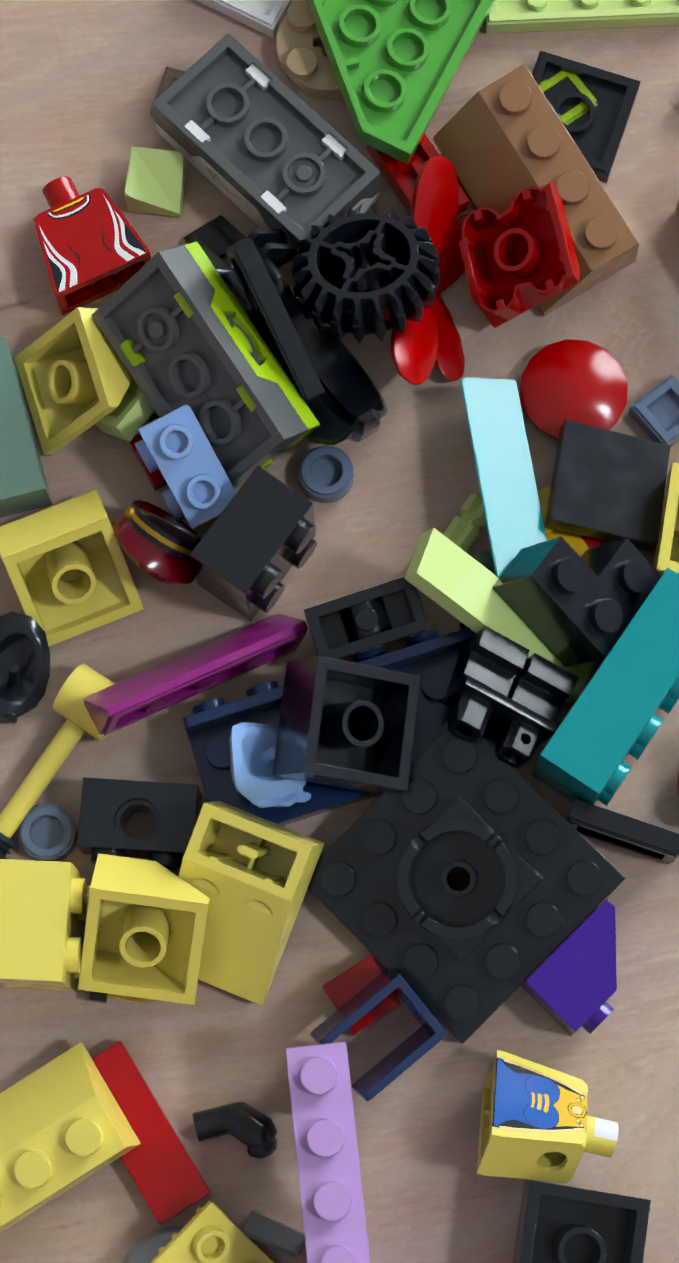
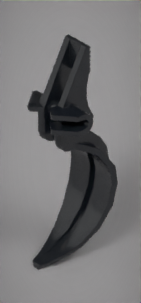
M220 215L185 236L184 240L187 244L196 241L199 243L275 356L234 269L230 268L221 259L226 256L225 247L241 239L253 240L325 392L310 400L303 399L320 423L305 439L314 444L335 445L347 439L351 442H360L375 433L380 425V419L388 411L384 398L373 380L342 341L337 340L331 330L319 332L313 319L305 318L304 313L300 309L298 299L294 297L290 285L278 270L293 261V257L298 255L294 245L287 243L283 231L272 228H255L246 238Z

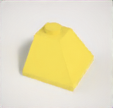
M77 307L14 357L44 455L55 454L118 408L133 380V377L91 316L97 308Z

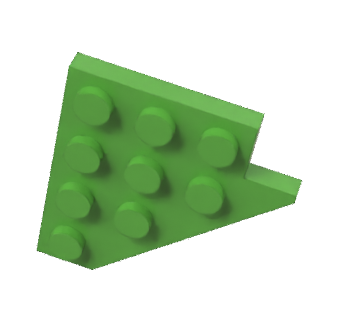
M306 0L359 141L408 165L495 0Z

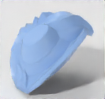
M240 722L232 726L229 738L231 775L236 791L247 798L251 804L259 808L289 807L296 802L310 800L311 794L303 791L306 781L272 775L278 729L260 723Z

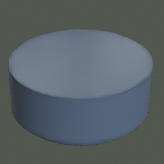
M322 445L311 449L302 458L299 465V481L304 493L312 500L320 503L336 502L346 496L352 487L354 478L353 464L343 450L330 445Z
M42 804L32 808L19 826V840L23 849L37 861H61L73 851L77 842L78 831L73 818L66 810L57 805Z

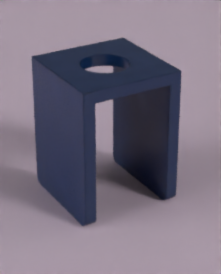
M390 969L382 972L310 1033L318 1044H330L395 991L422 1026L353 1083L351 1087L366 1101L375 1097L448 1035L401 974Z

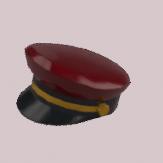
M142 500L133 501L132 505L126 509L125 515L113 522V531L123 550L146 574L168 585H184L193 582L196 576L190 554L202 538L181 520L176 522L173 515L162 508Z

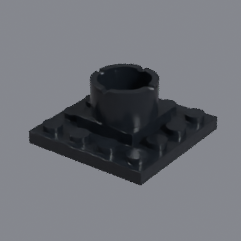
M446 729L410 765L408 790L383 793L318 859L308 889L387 969L401 974L428 1010L463 1044L626 878L512 766L497 759V755L494 753L495 749L482 737L475 742L464 741L449 733ZM457 867L466 869L470 875V883L464 890L454 889L449 882L451 871Z

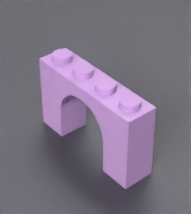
M338 1042L285 1048L307 1263H371L347 1043Z

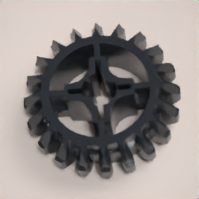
M373 205L370 206L366 213L356 214L349 207L346 217L339 219L329 214L327 227L311 225L310 233L312 239L299 240L298 255L293 257V264L291 266L294 297L298 299L300 309L304 313L305 318L313 319L319 332L331 328L337 340H340L348 333H353L359 344L366 334H375L383 341L387 330L394 329L404 334L405 327L407 326L406 320L421 323L424 313L423 308L433 307L436 297L435 291L439 290L441 282L438 250L435 249V244L431 242L427 229L418 228L413 216L404 217L399 220L394 207L383 215L378 214ZM328 282L336 284V287L332 286Z

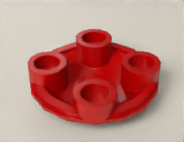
M565 339L546 345L530 359L521 376L519 398L521 408L532 423L541 432L558 440L560 427L565 420L606 430L611 429L617 424L627 405L628 383L620 363L606 349L585 340Z

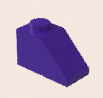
M608 899L521 986L570 1036L581 1026L591 1034L614 1010L606 1002L617 990L615 906Z

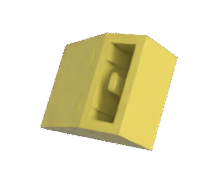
M221 801L203 803L183 856L178 876L210 898L198 980L261 1006L264 1005L325 844L324 842Z

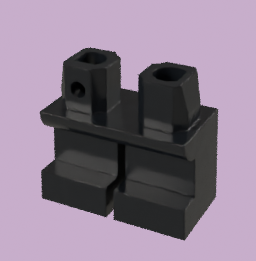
M484 626L462 646L443 700V704L451 708L447 730L464 741L475 742L483 736L485 728H489L501 735L494 752L497 755V759L514 768H519L531 759L542 742L556 732L558 724L555 721L563 702L572 695L579 677L536 653L527 659L529 649Z

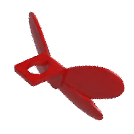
M440 155L430 157L421 168L415 183L411 206V216H413L418 228L427 229L431 242L435 244V249L438 250L441 277L439 290L435 291L436 297L433 307L423 308L424 313L421 323L406 320L407 326L405 327L404 334L393 329L391 335V354L394 365L401 377L412 385H420L425 382L431 375L434 364L440 373L451 381L459 380L464 374L465 357L460 335L440 294L465 272L458 242L462 238L461 228L468 214L461 216L457 220L458 180L456 170L448 158Z

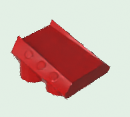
M553 181L540 188L531 186L519 191L512 199L511 205L500 212H496L491 208L481 207L470 212L464 219L461 228L462 238L458 244L471 296L493 328L504 324L579 283L580 267L564 205Z

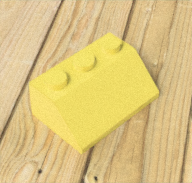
M83 1043L75 1045L0 1093V1233L141 1145Z

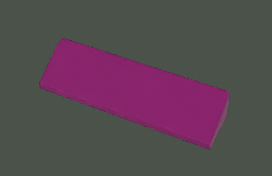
M282 614L272 615L84 698V705L99 734H104L105 736L296 651L309 627L304 620Z

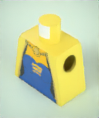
M497 1050L482 1089L477 1174L565 1183L572 1180L583 1152L612 1157L618 1139V1122L587 1115L588 1086L582 1079L508 1052Z

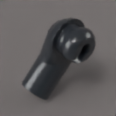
M234 1102L193 1113L199 1142L231 1134L240 1142L246 1144L248 1155L256 1159L269 1157L277 1148L278 1143L275 1138L277 1128L272 1119L245 1102Z

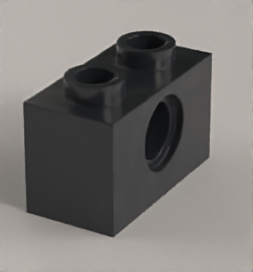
M405 577L304 609L318 655L340 659L430 629L417 588L405 580Z
M83 777L77 840L78 848L83 854L91 855V863L96 864L98 853L122 857L148 858V860L156 861L169 870L180 869L183 856L201 810L202 794L199 786L194 784ZM139 812L151 814L155 818V825L148 836L134 839L125 834L126 822L132 815Z

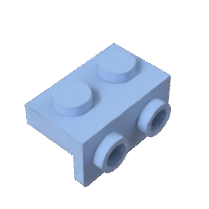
M183 405L163 417L140 427L138 430L143 439L135 443V446L149 472L152 473L160 469L169 489L161 494L176 522L186 518L191 529H194L220 515L235 496L236 491L191 407Z

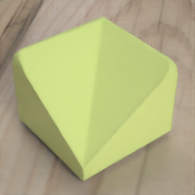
M131 146L124 192L128 212L180 217L187 174L186 158L183 152Z

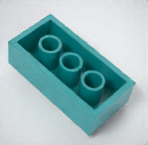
M670 568L665 570L539 756L532 776L572 803L574 799H578L595 805L598 800L607 806L632 768L623 762L629 754L638 760L664 721L655 715L660 708L669 714L679 700V574Z

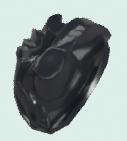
M11 611L0 616V724H15L18 717L34 709L45 694L50 676V650L45 631L32 616Z

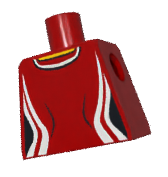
M68 176L56 178L45 185L42 192L51 209L38 214L33 220L59 309L62 315H65L77 307L87 305L120 289L151 259V255L146 244L103 188H95L79 195L72 179Z

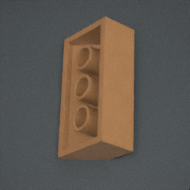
M525 64L478 91L433 136V141L442 156L448 158L455 167L457 179L476 210L481 207H487L500 212L511 205L512 199L519 191L531 186L540 188L553 181L564 205L580 267L579 283L537 305L543 316L636 261L639 247L638 240Z

